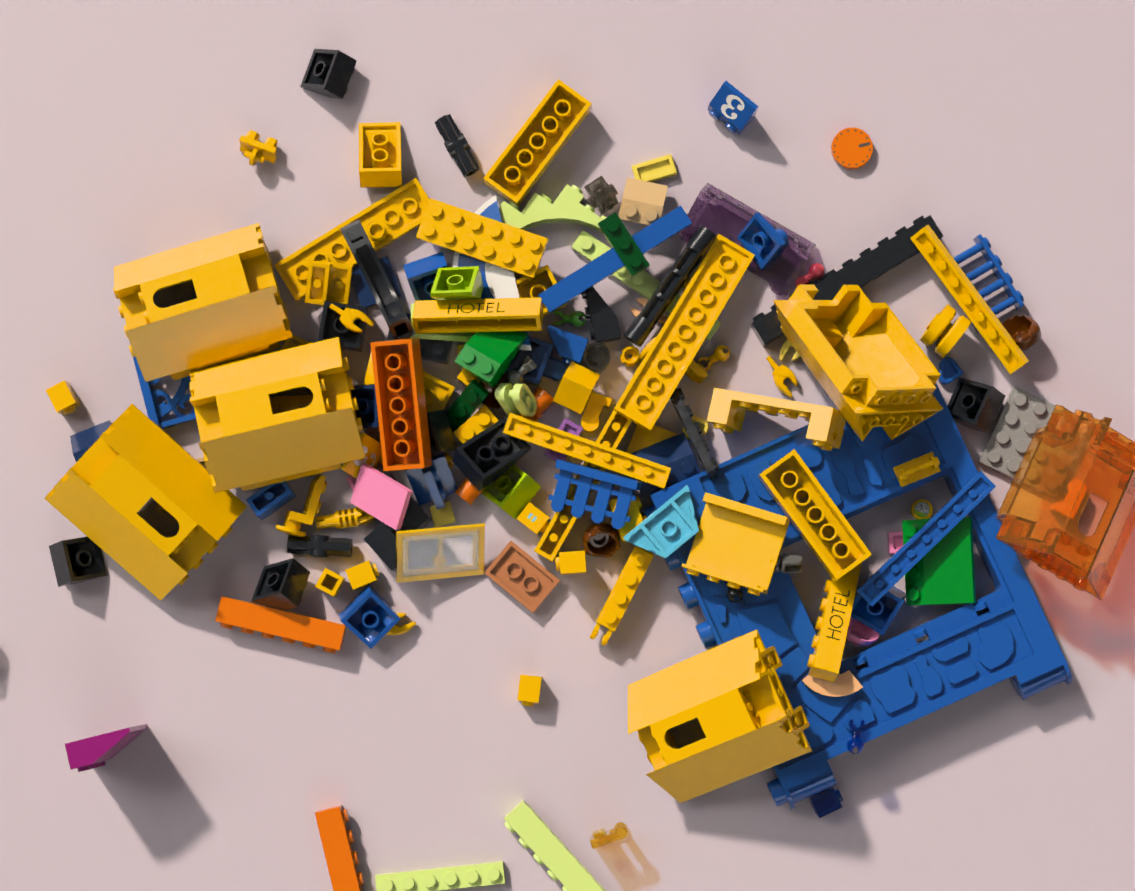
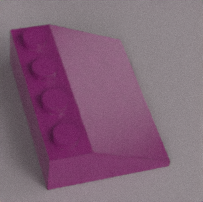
M147 724L65 743L70 770L77 768L78 772L106 765L105 761L112 759L147 729Z

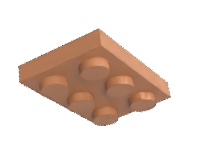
M513 541L506 545L484 572L532 613L536 611L560 581Z

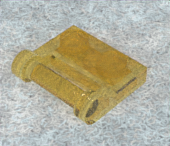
M618 822L615 824L614 829L605 831V828L593 831V836H590L592 849L625 838L628 834L627 826L623 822Z

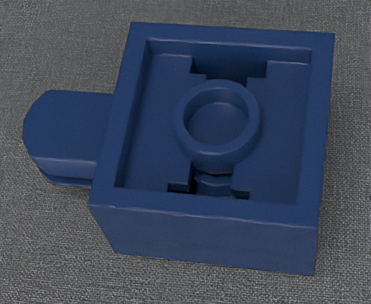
M528 336L532 351L519 350L504 373L508 374L512 370H518L522 366V361L528 356L537 367L523 376V382L539 387L543 377L554 381L562 380L566 372V365L564 362L550 357L554 348L552 344Z

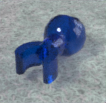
M851 719L848 725L852 730V736L847 742V749L852 754H859L864 749V743L860 739V730L863 729L865 723L864 720H861L860 726L856 731ZM854 747L857 749V753L853 752Z

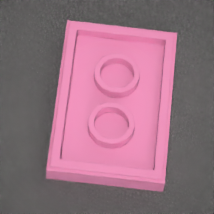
M361 464L350 503L393 529L400 530L412 490L370 465Z

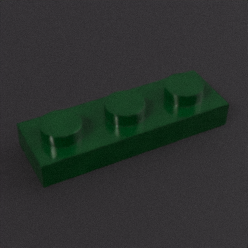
M616 212L598 223L599 228L631 277L650 267V264Z
M475 379L469 383L446 412L452 432L464 424L490 394Z

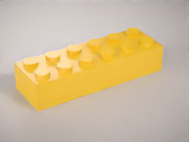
M558 79L484 176V184L507 201L513 202L519 207L592 110V103Z
M795 449L757 476L834 581L872 555Z

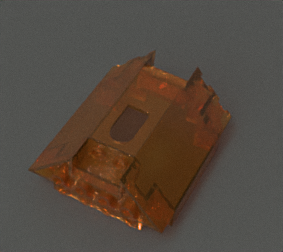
M1056 404L1047 426L1036 429L996 518L1002 521V525L996 539L1013 548L1015 552L1020 553L1021 557L1033 561L1040 568L1049 570L1057 578L1072 584L1074 588L1086 591L1102 600L1135 526V442L1109 427L1112 418L1096 419L1092 416V413L1077 409L1073 413L1064 406ZM1092 493L1106 501L1107 505L1094 534L1085 536L1079 531L1078 521Z

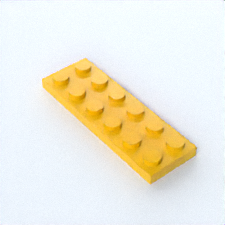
M432 198L429 200L416 238L532 279H535L549 241L548 238Z

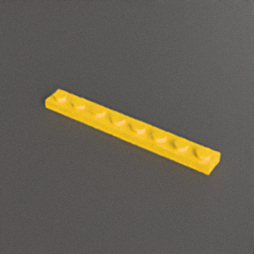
M926 225L910 239L1007 371L1012 374L1029 362L931 227Z
M513 413L509 414L503 434L662 489L665 488L671 471L669 467Z

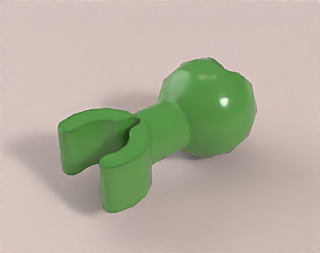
M579 310L571 315L554 311L555 315H560L564 319H561L559 322H553L555 326H562L564 323H572L576 327H581L586 323L587 318L585 313Z

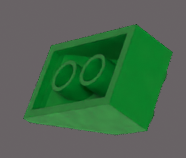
M523 331L476 332L465 344L454 362L460 369L495 389L525 342L528 334Z

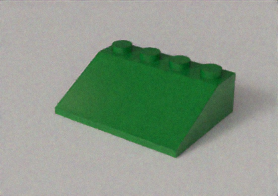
M964 517L905 574L906 606L976 603L972 517ZM930 519L902 520L903 545Z

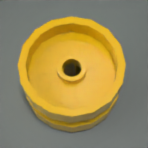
M949 304L940 313L935 315L919 339L928 347L939 338L940 340L936 344L934 352L942 358L952 349L971 324V321L964 315L959 316L952 324L951 321L956 315V309Z

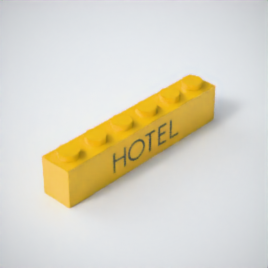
M541 297L415 301L412 320L416 334L542 331L544 312Z
M862 562L838 580L834 581L830 576V579L825 582L823 592H826V598H822L819 608L822 611V616H818L815 629H818L817 636L814 635L811 648H814V653L810 654L807 662V667H810L809 676L834 683L839 674Z

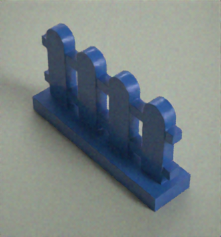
M557 459L555 468L560 469V473H555L554 479H557L554 495L550 494L548 500L552 501L551 508L553 511H563L566 504L572 506L571 514L576 518L582 517L585 514V510L592 512L591 519L594 523H602L605 520V516L612 517L611 523L615 529H621L625 526L626 522H630L631 517L628 516L632 500L636 501L637 496L633 495L634 490L641 489V481ZM574 473L580 474L579 480L573 478ZM593 480H601L600 485L593 484ZM571 483L578 485L574 501L567 499ZM614 484L621 486L620 491L613 489ZM591 489L598 491L594 506L587 505ZM611 495L618 496L614 512L607 510Z

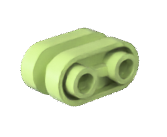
M500 383L495 390V398L507 415L510 413L515 415L521 413L522 416L527 417L535 415L537 401L526 384H515L514 387L511 383Z

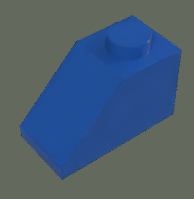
M549 325L547 331L560 359H563L566 365H570L571 362L580 365L588 339Z

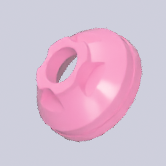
M850 617L846 640L858 647L872 645L878 639L879 633Z

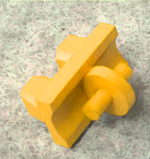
M250 130L246 136L241 135L239 150L244 153V157L249 158V165L254 166L257 161L260 163L268 161L275 164L278 146L276 139L269 137L264 144L259 142L260 135L255 131Z

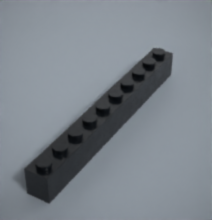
M923 215L912 222L914 225L907 229L904 226L895 232V237L890 240L886 237L877 243L878 247L875 249L867 248L859 254L860 258L853 261L851 258L842 264V269L837 272L833 269L824 275L825 279L817 282L815 280L808 285H815L819 290L813 300H833L843 285H858L862 288L920 253L910 238L926 225L931 227L939 240L943 238V234L931 215L926 218ZM775 305L770 307L772 311L764 315L762 312L752 318L754 322L751 323L750 327L763 347L784 335L780 327L781 322L778 320Z

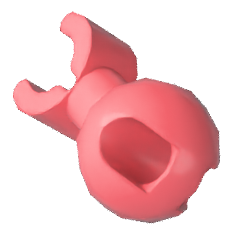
M820 263L812 264L809 267V272L799 277L795 281V285L797 287L799 284L808 285L811 280L822 278L824 266Z

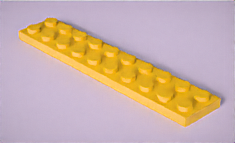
M718 234L613 410L647 431H651L755 256L753 253Z

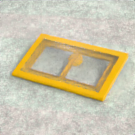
M485 524L396 531V582L484 575Z

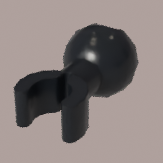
M727 586V599L733 603L741 601L743 598L742 589L739 588L738 590ZM735 596H737V597L739 598L738 601H735V600H734V597H735Z

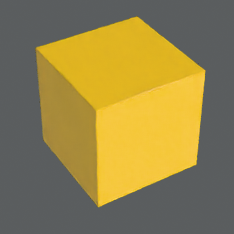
M571 362L562 377L553 401L582 414L600 374Z

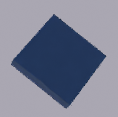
M388 256L379 258L397 297L402 296ZM359 266L353 267L352 282L360 305L366 308L377 305Z

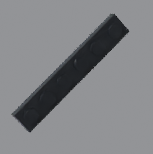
M676 388L670 400L711 481L718 478L716 470L719 469L716 459L714 457L710 458L708 454L710 451L706 439L702 440L700 437L702 432L697 422L693 423L691 419L693 413L690 406H685L683 402L685 396L681 388Z

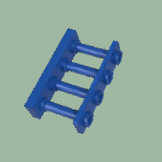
M979 234L974 238L976 245L955 256L954 260L957 264H960L981 251L987 262L966 274L970 282L992 269L998 280L978 291L982 298H985L1003 287L1009 297L992 307L993 313L997 315L1014 305L1016 310L1024 306L1022 294L1014 289L1012 285L1013 280L1007 272L1003 271L1000 258L990 250L991 244L989 240ZM971 322V324H972L973 327L975 328L976 332H977V333H980V332L977 330V328L974 326V324Z

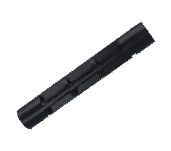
M702 225L699 226L681 255L669 269L665 278L653 292L649 301L625 332L624 337L638 347L643 345L701 258L704 257L716 240L717 236L712 231Z

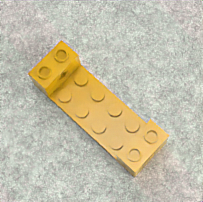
M714 388L707 421L714 424L713 428L720 429L721 432L733 434L734 431L741 432L746 411L758 413V410L765 411V414L778 416L779 413L790 419L805 418V421L809 422L806 438L812 441V445L818 446L819 449L825 451H832V448L840 449L846 419L840 411L833 407Z

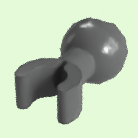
M528 356L522 361V366L518 370H512L507 375V382L511 383L513 387L515 384H521L523 376L537 367Z

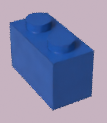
M285 481L264 486L247 498L246 501L257 517L264 520L295 498L296 494Z

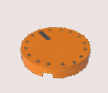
M856 127L841 130L834 137L831 145V154L834 161L846 169H858L864 166L871 158L873 152V143L870 136L865 131Z

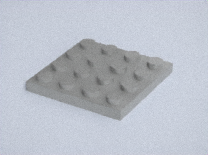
M1013 386L978 463L1050 497L1056 498L1091 422Z

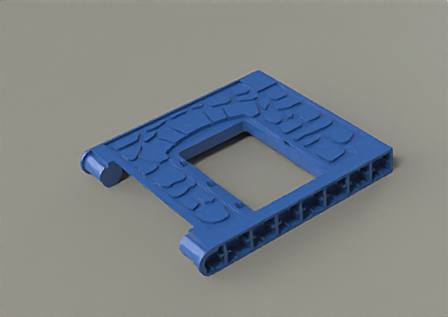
M936 383V389L932 394L943 409L892 440L882 426L873 427L865 439L861 441L846 420L840 449L832 448V451H825L819 449L818 446L812 445V441L806 438L808 424L719 464V469L716 470L718 478L710 481L706 472L703 471L650 495L649 499L652 505L644 508L643 512L647 518L687 485L690 490L698 526L706 504L703 501L705 492L787 517L757 476L794 449L846 520L940 477H944L951 495L954 497L978 474V471ZM933 451L934 456L939 459L940 465L938 466L941 471L901 487L893 467ZM989 495L965 517H972L973 542L992 580L995 591L976 599V603H967L841 660L839 674L850 670L863 686V688L855 693L846 696L831 697L821 695L808 688L801 681L809 675L810 667H807V662L810 654L814 653V648H811L814 635L817 636L788 573H782V571H779V573L774 572L767 594L760 593V596L747 592L748 588L740 586L743 591V598L738 603H733L727 599L726 592L728 587L726 582L720 580L719 583L706 579L707 575L699 573L698 577L686 573L687 569L682 567V563H687L695 535L665 559L670 571L680 567L687 583L678 586V590L686 608L690 610L698 606L705 622L695 627L705 649L714 645L718 646L736 637L758 630L765 648L774 645L783 666L776 669V672L792 708L802 706L810 726L803 730L812 751L771 767L776 779L766 784L777 807L788 803L791 810L795 809V803L837 785L827 760L1007 678L1010 679L1016 693L1022 697V700L1061 682L1066 684L1073 682L1066 659ZM791 522L789 523L782 548L803 539ZM735 596V597H734V600H735V601H738L739 598H738L737 596ZM987 607L988 612L983 613L979 616L977 615L976 611H980ZM927 635L928 639L917 643V638ZM865 662L867 663L868 666L860 670H856L855 666H859Z

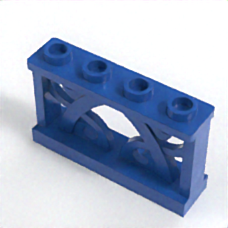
M133 357L148 418L151 421L153 420L163 430L195 421L194 406L187 415L179 413L176 408L179 404L180 407L187 409L184 403L190 401V397H192L185 394L188 387L190 391V376L181 378L180 386L171 399L164 391L153 390V385L157 384L161 378L145 382L137 359ZM164 396L168 403L166 404L163 400L162 404H158L157 398ZM172 410L178 417L164 422L161 421V418Z

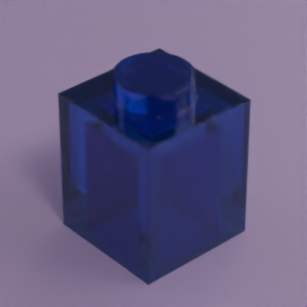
M833 787L808 797L818 818L843 808L840 803L844 801L838 789L834 790Z

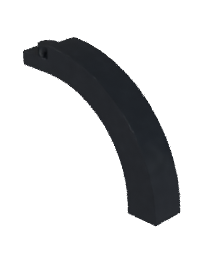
M360 220L340 228L394 339H407L415 335L416 333Z

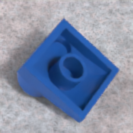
M759 212L754 214L737 236V239L744 248L755 255L753 259L761 270L773 263L789 243L786 232L780 228L774 229Z

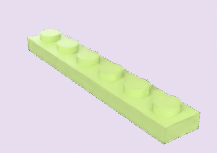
M503 861L376 874L375 880L376 891H438L505 884Z

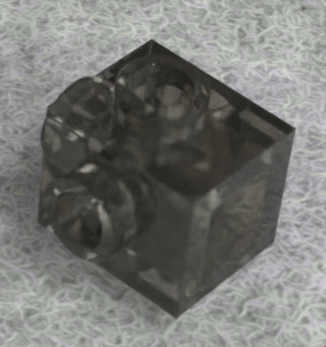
M602 176L584 187L589 197L587 199L589 205L593 209L597 208L601 215L619 204L616 198L618 194L616 188L612 183L608 185Z

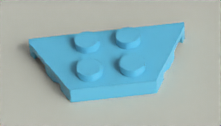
M686 485L626 534L623 539L666 559L699 531L689 487Z

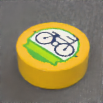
M919 499L913 502L910 511L915 519H928L932 515L933 508L929 501Z

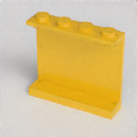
M705 492L703 501L706 504L698 526L699 531L695 535L687 563H682V567L687 569L686 573L698 577L699 573L707 575L706 579L712 582L719 583L720 580L728 582L727 586L739 590L740 586L748 588L747 592L753 595L767 594L790 519Z

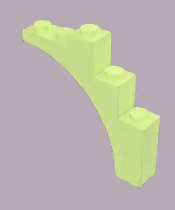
M568 184L553 204L550 203L552 200L543 193L539 195L535 192L522 212H519L520 208L513 202L508 204L503 201L499 207L502 223L522 230L546 223L566 222L580 224L603 234L598 223L607 217L603 215L599 217L594 213L595 210L586 203L583 206V191L575 185L571 187Z

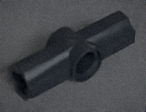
M450 114L440 117L435 122V125L444 140V145L452 159L454 158L464 178L475 174L480 169L470 152V146L463 133H460Z
M288 535L287 553L310 554V556L351 557L353 539L330 538V536L326 535L305 537Z

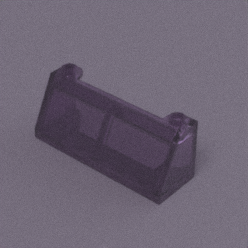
M707 183L698 194L687 214L692 224L677 234L681 236L680 238L688 243L699 226L702 225L716 236L720 234L744 248L737 239V236L758 211ZM760 213L774 229L780 228L786 232L789 243L781 255L768 267L761 270L754 259H752L747 270L770 282L771 290L775 294L787 296L816 244Z

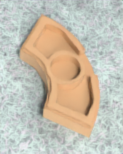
M850 670L838 674L834 683L809 675L801 680L814 692L831 697L850 695L863 688Z

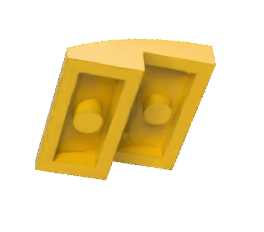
M309 261L305 303L324 305V301L349 304L353 265Z

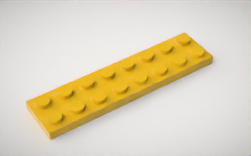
M414 178L274 266L294 299L298 301L306 295L309 261L357 265L340 228L360 220L366 232L367 226L371 222L380 221L384 223L387 227L386 238L381 242L370 240L375 252H378L420 226L430 199L417 178Z

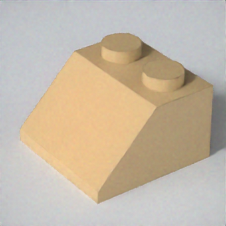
M627 177L619 218L645 225H650L662 216L668 186Z

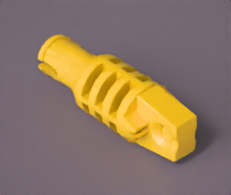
M358 507L336 510L331 515L316 516V526L318 530L330 527L342 529L374 522L375 517Z

